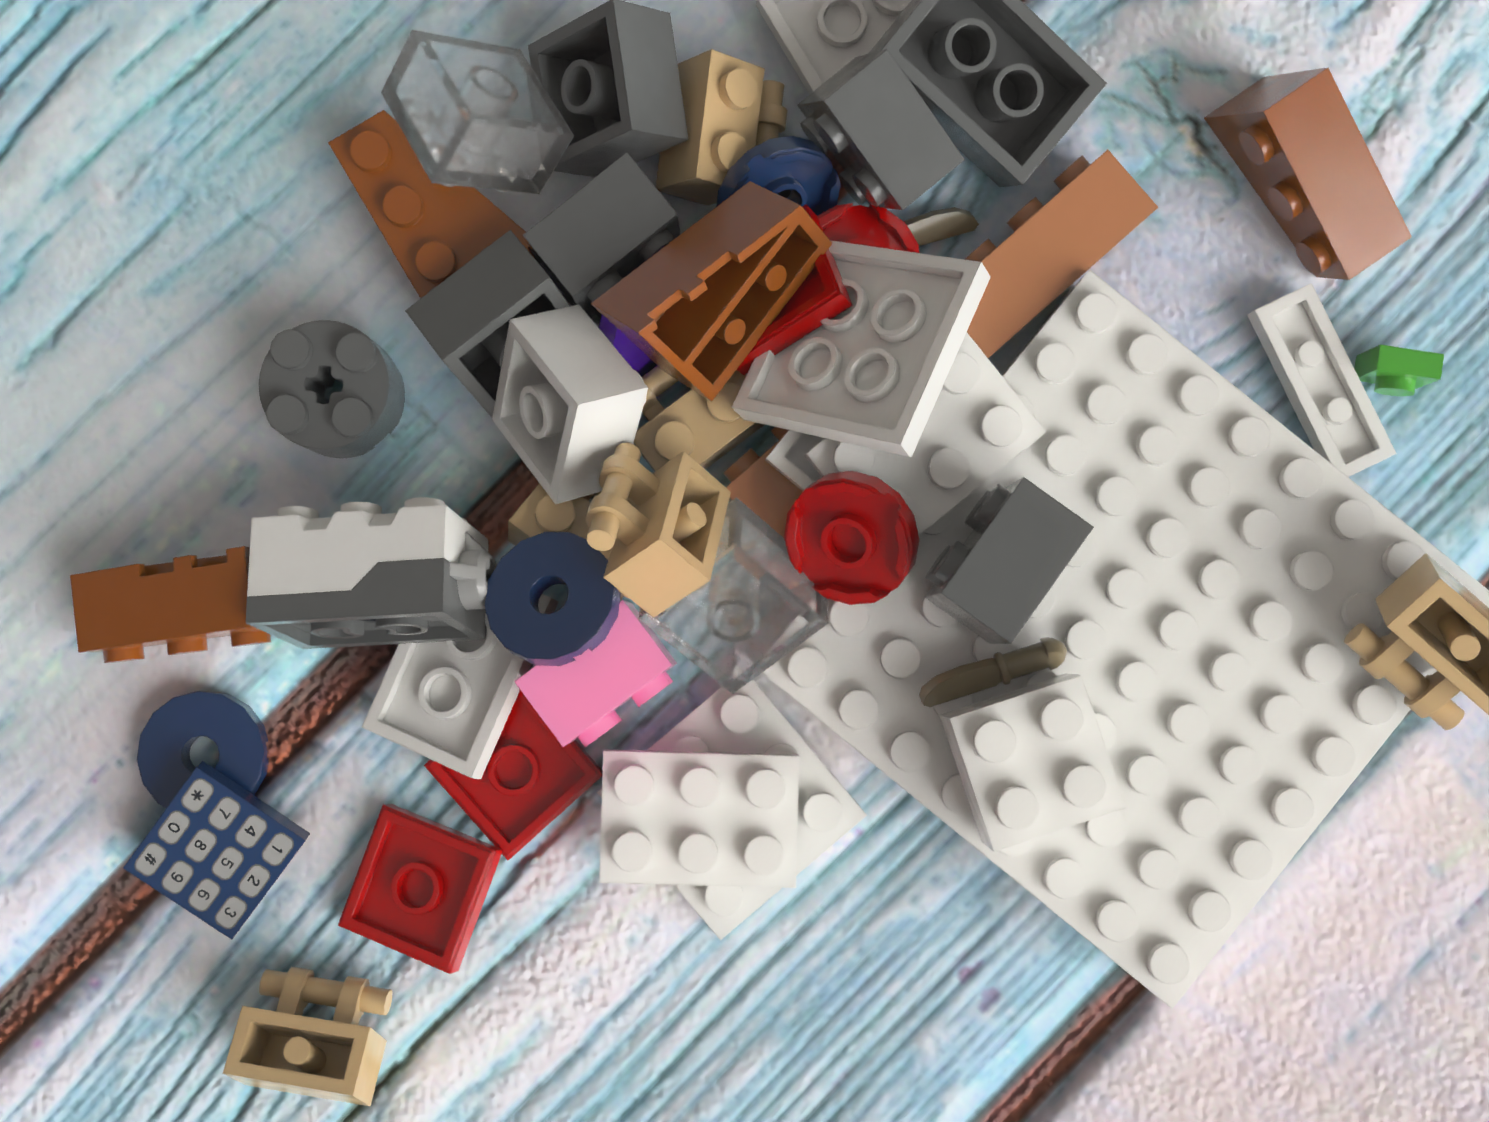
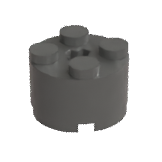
M312 321L278 333L271 342L270 350L263 361L259 375L260 401L270 426L295 444L327 457L352 458L364 455L374 449V446L382 441L388 433H392L398 425L404 409V382L402 375L390 356L360 330L337 321ZM334 380H338L343 384L342 392L331 393L329 400L325 399L326 388L332 387Z

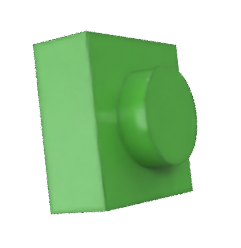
M1380 344L1357 355L1354 369L1360 381L1375 383L1374 391L1376 393L1389 396H1412L1415 394V389L1441 380L1444 354Z

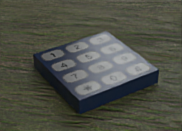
M202 761L184 783L123 869L232 940L304 844L310 833Z

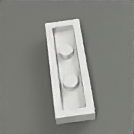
M1312 283L1270 302L1247 315L1313 449L1347 477L1397 454Z

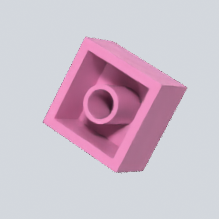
M622 600L619 604L618 617L609 634L593 651L588 648L583 654L573 657L576 661L562 666L536 665L514 682L563 747L576 739H579L584 747H587L622 721L615 710L632 698L637 706L640 707L670 685L673 680L666 671L676 665L677 662L635 606L628 601Z

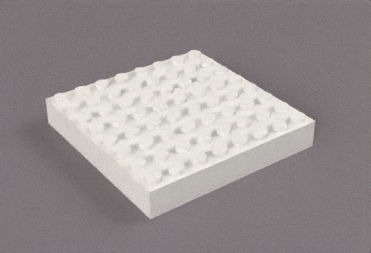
M1089 270L1002 374V377L1046 430V433L919 535L920 542L916 563L898 588L879 601L868 604L848 605L821 596L761 669V672L1173 1009L1411 710L1404 704L1405 695L1386 678L1375 679L1359 665L1360 656L1344 643L1346 635L1360 623L1365 624L1378 637L1388 636L1392 632L1386 626L1375 599L1425 553L1488 608L1489 590ZM1025 477L1094 528L1011 644H989L925 598L934 585L925 576L948 545L953 546L956 541H960L963 544L973 529L964 522L987 490L991 492L997 484L1006 488ZM1045 637L1062 641L1067 649L1064 662L1056 669L1050 670L1046 668L1012 679L1008 685L1000 682L995 687L932 707L924 706L919 697L921 687L936 675L958 666L993 658V655L997 652L1005 654L1041 642L1040 639ZM1415 651L1405 659L1424 677L1433 675L1437 671ZM1065 673L1082 675L1127 808L996 852L992 851L981 841L940 714Z

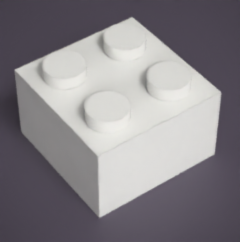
M574 305L510 319L492 420L553 502L559 504L602 491L599 476L603 463L609 456L614 454L615 448L619 444L634 443L642 409L646 402L648 387L640 374L632 369L582 307Z
M1065 673L940 714L981 841L992 851L996 852L1127 808L1082 675Z

